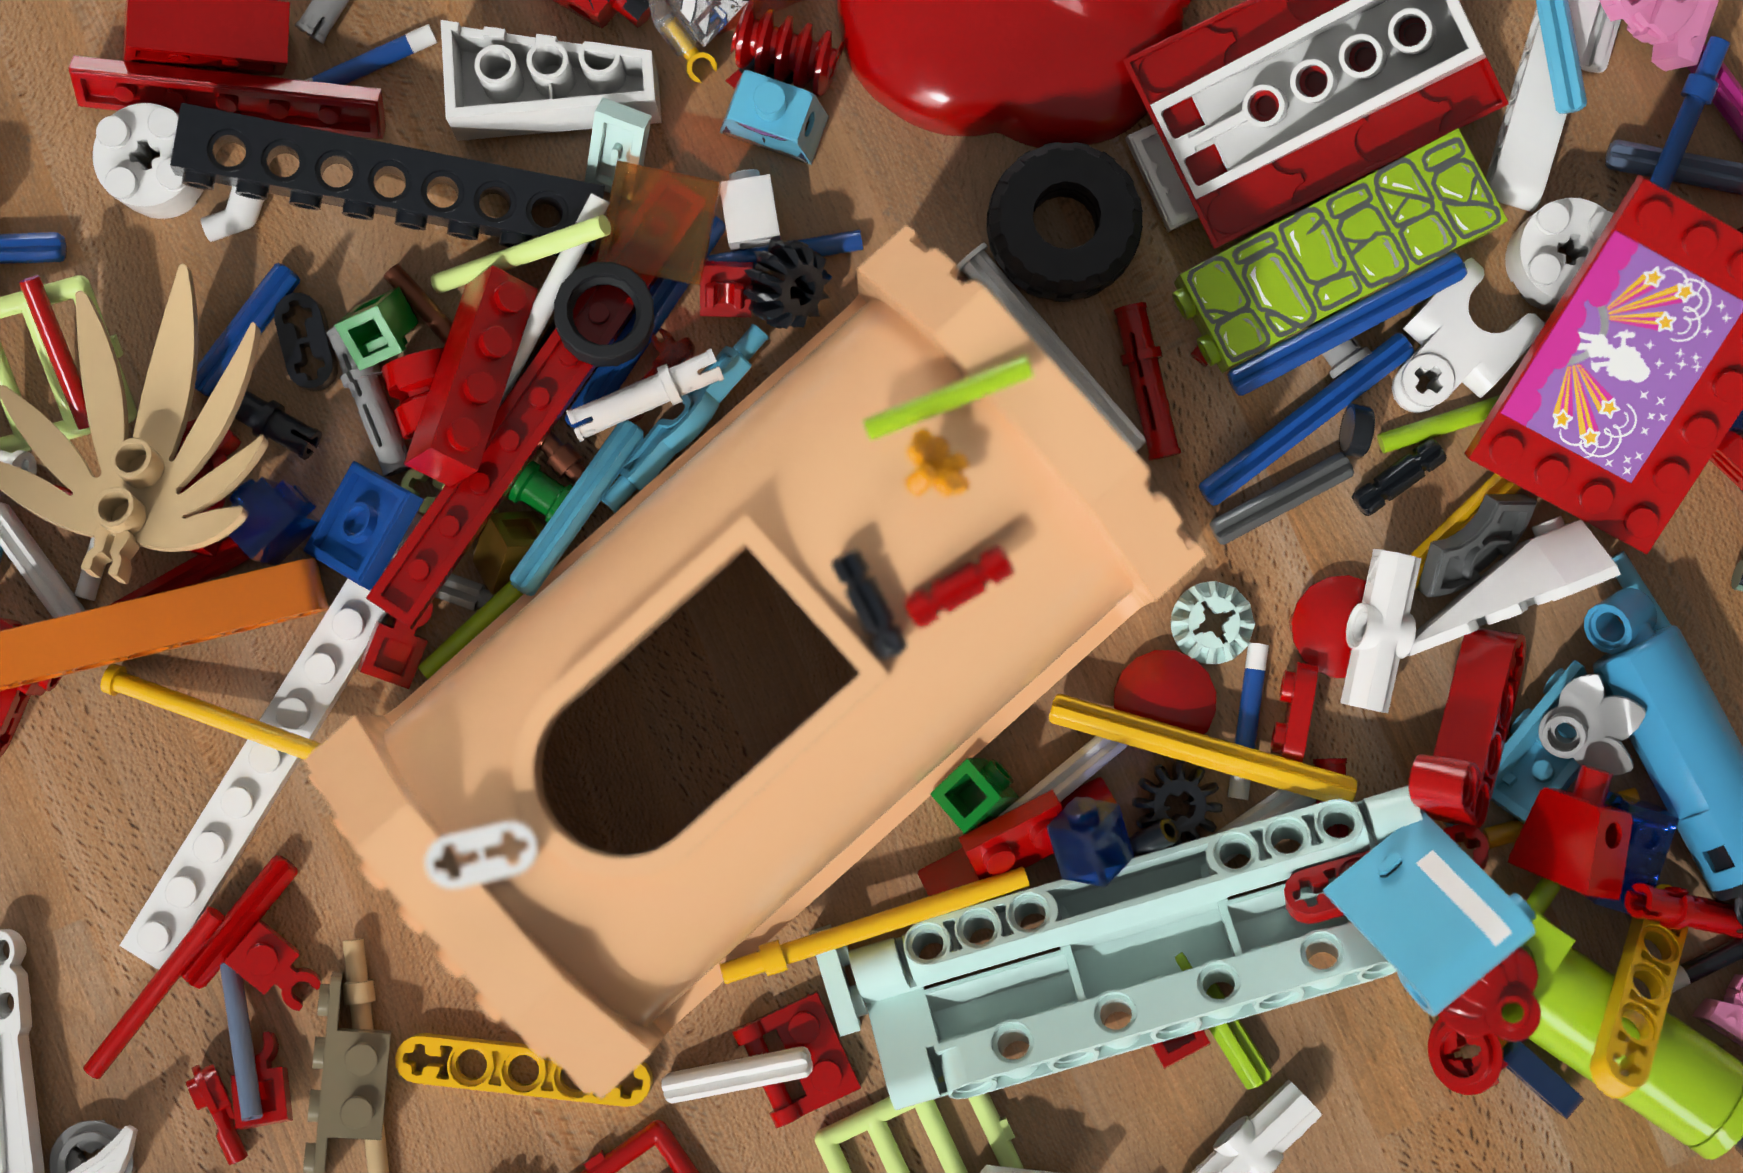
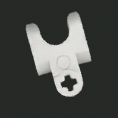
M1472 257L1463 262L1467 269V275L1463 280L1432 295L1402 328L1421 345L1414 352L1413 356L1397 371L1392 381L1391 389L1395 401L1408 412L1422 413L1429 411L1446 400L1461 383L1481 398L1533 344L1545 325V322L1536 314L1528 313L1501 333H1490L1479 328L1472 321L1469 314V300L1471 293L1482 281L1485 273L1483 267ZM1424 374L1429 378L1430 382L1426 386L1427 391L1420 393L1415 387L1419 383L1418 378Z

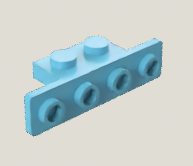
M1576 660L1566 670L1560 668L1549 678L1543 689L1545 696L1533 710L1527 708L1516 718L1510 729L1512 736L1504 745L1491 801L1523 824L1540 790L1544 787L1567 790L1578 777L1581 768L1574 758H1560L1549 753L1539 738L1540 722L1549 710L1558 706L1562 689L1574 678L1587 675L1585 667ZM1561 723L1557 726L1559 734L1564 738H1573L1577 734L1576 729L1567 723ZM1443 822L1446 828L1457 825Z

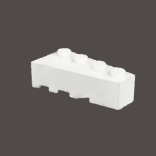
M441 20L446 120L457 141L592 129L595 110L602 97L652 115L651 124L662 123L659 77L652 50L590 41L577 44L558 41L556 36L536 34V37L509 34L505 29L484 26V30L461 27L459 22Z

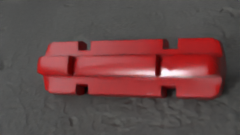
M993 546L978 555L981 561L973 564L970 560L931 584L933 588L931 591L926 593L922 589L908 597L905 601V607L910 618L919 628H926L941 619L938 613L945 610L949 614L988 591L986 585L993 581L995 585H998L1011 577L1015 571L1005 551L1000 546Z

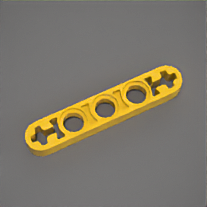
M1660 884L1655 888L1664 889L1670 885ZM1632 917L1590 1062L1592 1079L1597 1087L1608 1096L1624 1098L1643 1086L1649 1078L1689 927L1674 930L1662 927L1658 923L1659 921ZM1644 939L1650 940L1657 946L1662 960L1655 958L1648 951ZM1633 977L1640 979L1647 986L1651 999L1645 998L1638 992L1634 985ZM1622 1017L1634 1023L1639 1031L1640 1040L1631 1037L1622 1024ZM1623 1055L1627 1056L1621 1060L1620 1065L1615 1061Z
M419 1033L403 1041L395 1055V1066L399 1074L409 1082L487 1092L629 1107L642 1102L649 1094L653 1084L652 1071L649 1065L643 1061L634 1069V1077L642 1079L643 1086L635 1087L631 1095L623 1094V1085L617 1084L603 1098H600L592 1091L587 1094L582 1090H574L565 1085L562 1079V1067L548 1056L544 1059L540 1058L527 1044ZM419 1044L425 1045V1053L427 1055L442 1057L446 1054L445 1046H451L453 1049L447 1061L449 1076L441 1075L445 1064L429 1063L423 1068L422 1072L417 1071L416 1062L408 1060V1053L414 1052L418 1049ZM475 1049L484 1055L487 1061V1068L483 1076L469 1078L461 1073L458 1061L463 1051ZM519 1055L532 1057L539 1066L538 1077L530 1084L518 1083L511 1075L510 1066L512 1060Z

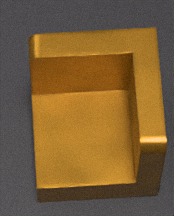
M535 511L493 513L482 529L473 562L491 595H495L510 581V575L544 529Z

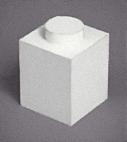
M756 169L741 170L729 174V181L719 182L728 244L731 251L769 245L771 240H781L770 174L760 175L759 170Z

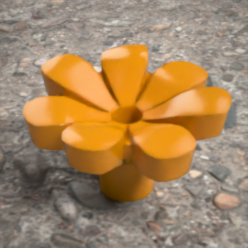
M925 428L918 429L911 438L912 442L907 447V455L917 467L905 478L907 488L918 496L922 495L932 485L945 496L960 495L970 488V482L961 473L970 467L968 459L962 453L949 455L950 445L943 437L939 435L933 437L932 433Z

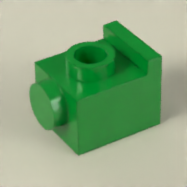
M398 286L357 305L334 326L358 369L361 371L402 353L406 349L405 345L408 343L405 335L419 321Z

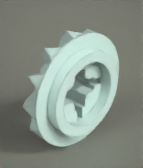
M1217 581L1203 582L1186 590L1175 603L1171 614V631L1176 644L1185 655L1195 658L1197 662L1204 664H1221L1236 658L1249 645L1255 626L1250 602L1246 600L1236 587ZM1202 602L1214 614L1232 612V616L1228 617L1227 621L1221 625L1224 643L1212 631L1200 632L1196 635L1193 633V630L1199 628V624L1206 620Z

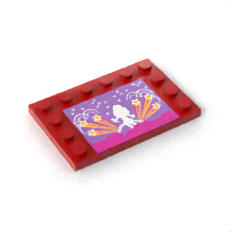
M1638 175L1464 453L1466 457L1639 551L1648 554L1743 410V233Z

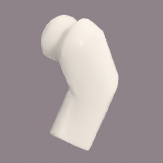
M232 186L226 209L201 218L202 228L209 242L253 227L257 222L264 200L239 196L235 193L236 187Z

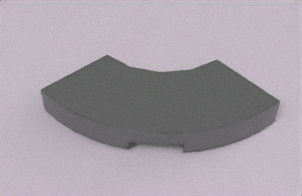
M1486 494L1478 512L1463 529L1447 539L1431 542L1417 590L1427 597H1436L1456 592L1481 578L1479 573L1495 560L1499 554L1506 557L1518 542L1533 515L1537 501L1526 494Z

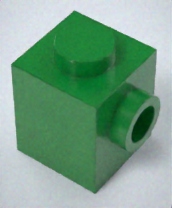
M967 758L930 793L964 834L996 819L1019 798L1010 787L1014 780L1008 771L996 760L991 759L988 762L986 758Z

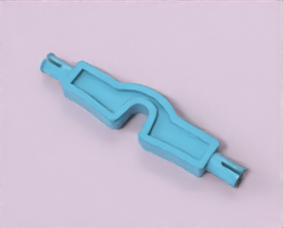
M752 323L751 327L733 348L725 346L715 357L717 362L709 365L703 371L706 372L719 366L725 380L717 381L681 396L682 403L685 405L683 412L673 420L662 418L652 427L620 472L621 476L601 499L612 511L616 513L636 489L641 491L650 483L672 457L691 443L706 427L715 414L720 402L751 368L752 364L749 362V359L769 339L758 326Z

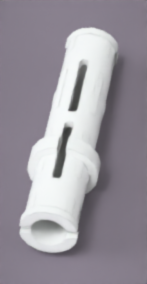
M710 348L706 350L707 352L671 368L664 364L657 367L658 373L637 381L575 409L567 410L571 425L588 417L593 418L592 421L574 429L580 442L584 441L587 437L655 409L671 401L674 406L683 402L681 396L717 381L725 380L719 366L701 374L697 372L717 362L712 349Z

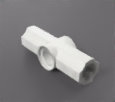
M1373 549L1362 603L1357 604L1353 608L1347 622L1346 641L1352 650L1340 703L1383 713L1389 712L1399 661L1409 654L1415 640L1416 622L1413 615L1410 614L1421 558Z
M1288 1079L1250 1117L1243 1116L1230 1125L1214 1143V1151L1197 1165L1191 1173H1273L1284 1158L1283 1152L1300 1138L1313 1123H1316L1322 1114Z

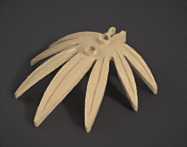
M183 263L178 267L157 335L139 404L133 438L128 439L126 394L118 360L108 332L90 297L83 291H77L75 294L82 387L91 436L101 469L99 477H94L79 451L49 419L10 388L0 385V398L25 441L51 473L70 489L73 494L69 496L48 481L0 461V490L38 517L68 531L93 537L94 547L87 552L81 568L92 577L102 578L105 566L112 561L108 574L118 582L128 584L132 574L131 560L140 547L165 552L199 549L223 539L237 529L248 517V512L242 506L221 508L207 512L203 511L231 493L253 470L269 444V441L263 435L259 436L251 444L180 494L182 489L187 486L208 462L229 430L247 390L261 334L260 328L252 322L176 456L191 410L198 364V314L194 281L191 270Z

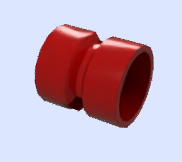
M444 348L428 349L405 355L390 361L381 368L389 396L400 401L394 412L404 439H413Z

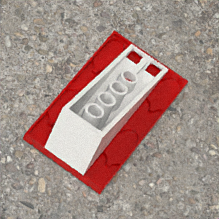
M1246 0L1123 60L1214 249L1365 176L1456 129H1460L1509 105L1460 0Z

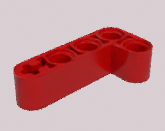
M1479 628L1477 631L1464 635L1433 756L1418 755L1413 763L1409 778V796L1411 801L1434 821L1481 828L1486 820L1526 659V639L1521 633Z

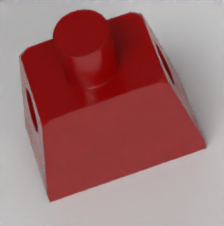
M1581 765L1573 792L1551 787H1544L1540 790L1507 862L1584 895L1619 900L1633 819L1629 812L1605 804L1613 774L1595 767Z

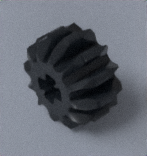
M771 240L767 252L754 251L757 261L755 268L744 270L751 278V283L743 291L747 298L751 300L749 310L755 316L764 319L767 324L779 329H787L789 326L804 328L807 316L820 317L818 310L820 300L830 298L824 291V285L833 278L823 269L826 259L819 252L809 248L808 244L798 240H787L786 242Z
M1176 760L1173 764L1171 779L1162 764H1157L1153 767L1159 784L1155 785L1146 778H1140L1138 785L1151 794L1149 799L1140 797L1132 799V806L1149 808L1150 812L1136 820L1139 828L1148 827L1164 818L1171 820L1177 827L1179 839L1170 847L1182 844V832L1185 833L1189 842L1200 839L1195 829L1198 825L1211 833L1216 830L1217 826L1215 823L1204 818L1206 811L1222 812L1223 805L1217 802H1206L1205 797L1214 794L1219 790L1216 782L1206 783L1198 787L1205 773L1202 767H1195L1185 780V762ZM1184 792L1188 797L1187 800L1183 801L1184 804L1189 805L1187 814L1184 816L1176 813L1170 818L1166 813L1167 810L1171 809L1170 806L1165 805L1167 796H1180Z

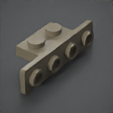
M332 972L330 984H320L317 1016H327L326 1037H315L312 1068L323 1069L321 1090L311 1089L308 1122H318L316 1143L306 1142L303 1173L326 1172L328 1138L382 1139L391 1031L338 1028L343 972Z

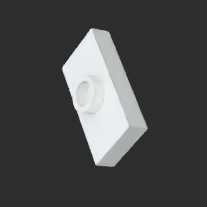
M1154 124L1128 135L1125 140L1167 232L1198 219L1199 217Z

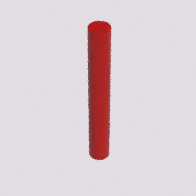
M35 275L19 281V285L77 428L79 430L89 428L82 380L39 275Z

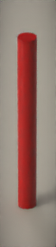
M213 907L206 908L83 1066L84 1071L89 1076L100 1079L225 920L224 915L219 910Z

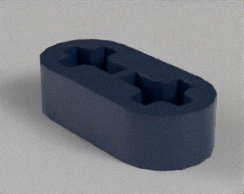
M1506 1041L1507 1043L1503 1047V1060L1508 1063L1506 1068L1563 1118L1568 1119L1583 1102L1584 1098L1522 1042Z

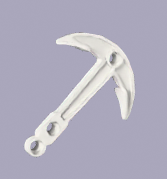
M0 929V1173H45L29 1043V1032L32 1028L31 997L28 973L21 966L27 948L22 936L12 929ZM6 941L10 948L8 958L3 953V946ZM10 994H12L14 999L13 1011L7 1003ZM131 1125L125 1126L97 1155L68 1173H125L134 1150L138 1129Z

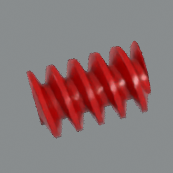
M749 1L735 29L730 53L732 54L735 51V63L739 68H746L755 57V72L761 75H765L774 64V78L781 82H784L793 72V85L804 89L809 81L813 79V94L817 97H822L834 79L843 53L845 40L837 49L833 48L832 31L827 29L821 38L815 41L813 40V24L809 22L799 34L793 33V16L788 15L779 27L774 26V9L769 8L761 19L758 20L755 18V2Z

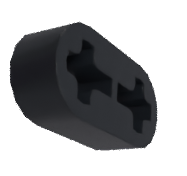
M303 293L286 295L277 303L274 311V320L287 372L290 379L303 389L322 391L335 381L338 373L335 350L326 333L329 330L326 314L322 306L309 295ZM301 305L307 312H312V317L305 320L308 337L302 338L301 331L296 325L288 323V318L295 315V307ZM306 347L311 348L312 355L316 359L325 361V367L317 370L318 378L314 380L306 373H300V367L308 364Z

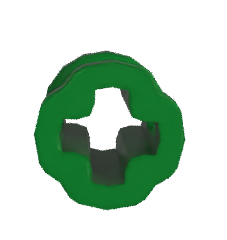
M533 460L517 478L508 499L514 503L524 502L546 517L545 523H548L573 486L569 484L565 487L541 472V465Z

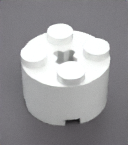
M139 103L124 107L99 122L96 128L92 156L95 173L107 192L132 210L156 219L180 216L190 211L197 204L196 200L204 190L182 184V177L176 176L170 166L179 115L172 109L158 104ZM156 154H159V155H160V157L155 158V159L152 160V158H153L154 155H156ZM152 161V168L148 169L147 165Z
M1563 198L1544 205L1526 219L1512 234L1505 255L1507 275L1522 294L1521 297L1536 308L1553 312L1614 213L1586 199ZM1560 247L1565 248L1566 254L1571 256L1572 262L1566 264L1565 254L1557 252V249Z

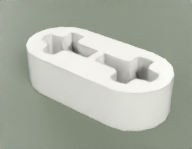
M506 821L462 831L437 839L427 851L425 868L429 877L438 886L448 890L462 889L509 878L526 872L534 864L538 854L537 840L533 832L526 825L516 821ZM507 832H513L517 841L527 840L528 850H524L519 854L520 863L516 865H509L504 856L486 859L484 850L502 845V835ZM455 846L456 851L460 855L478 852L480 861L463 865L460 870L461 877L457 879H450V875L446 870L437 871L436 861H440L445 857L444 848Z

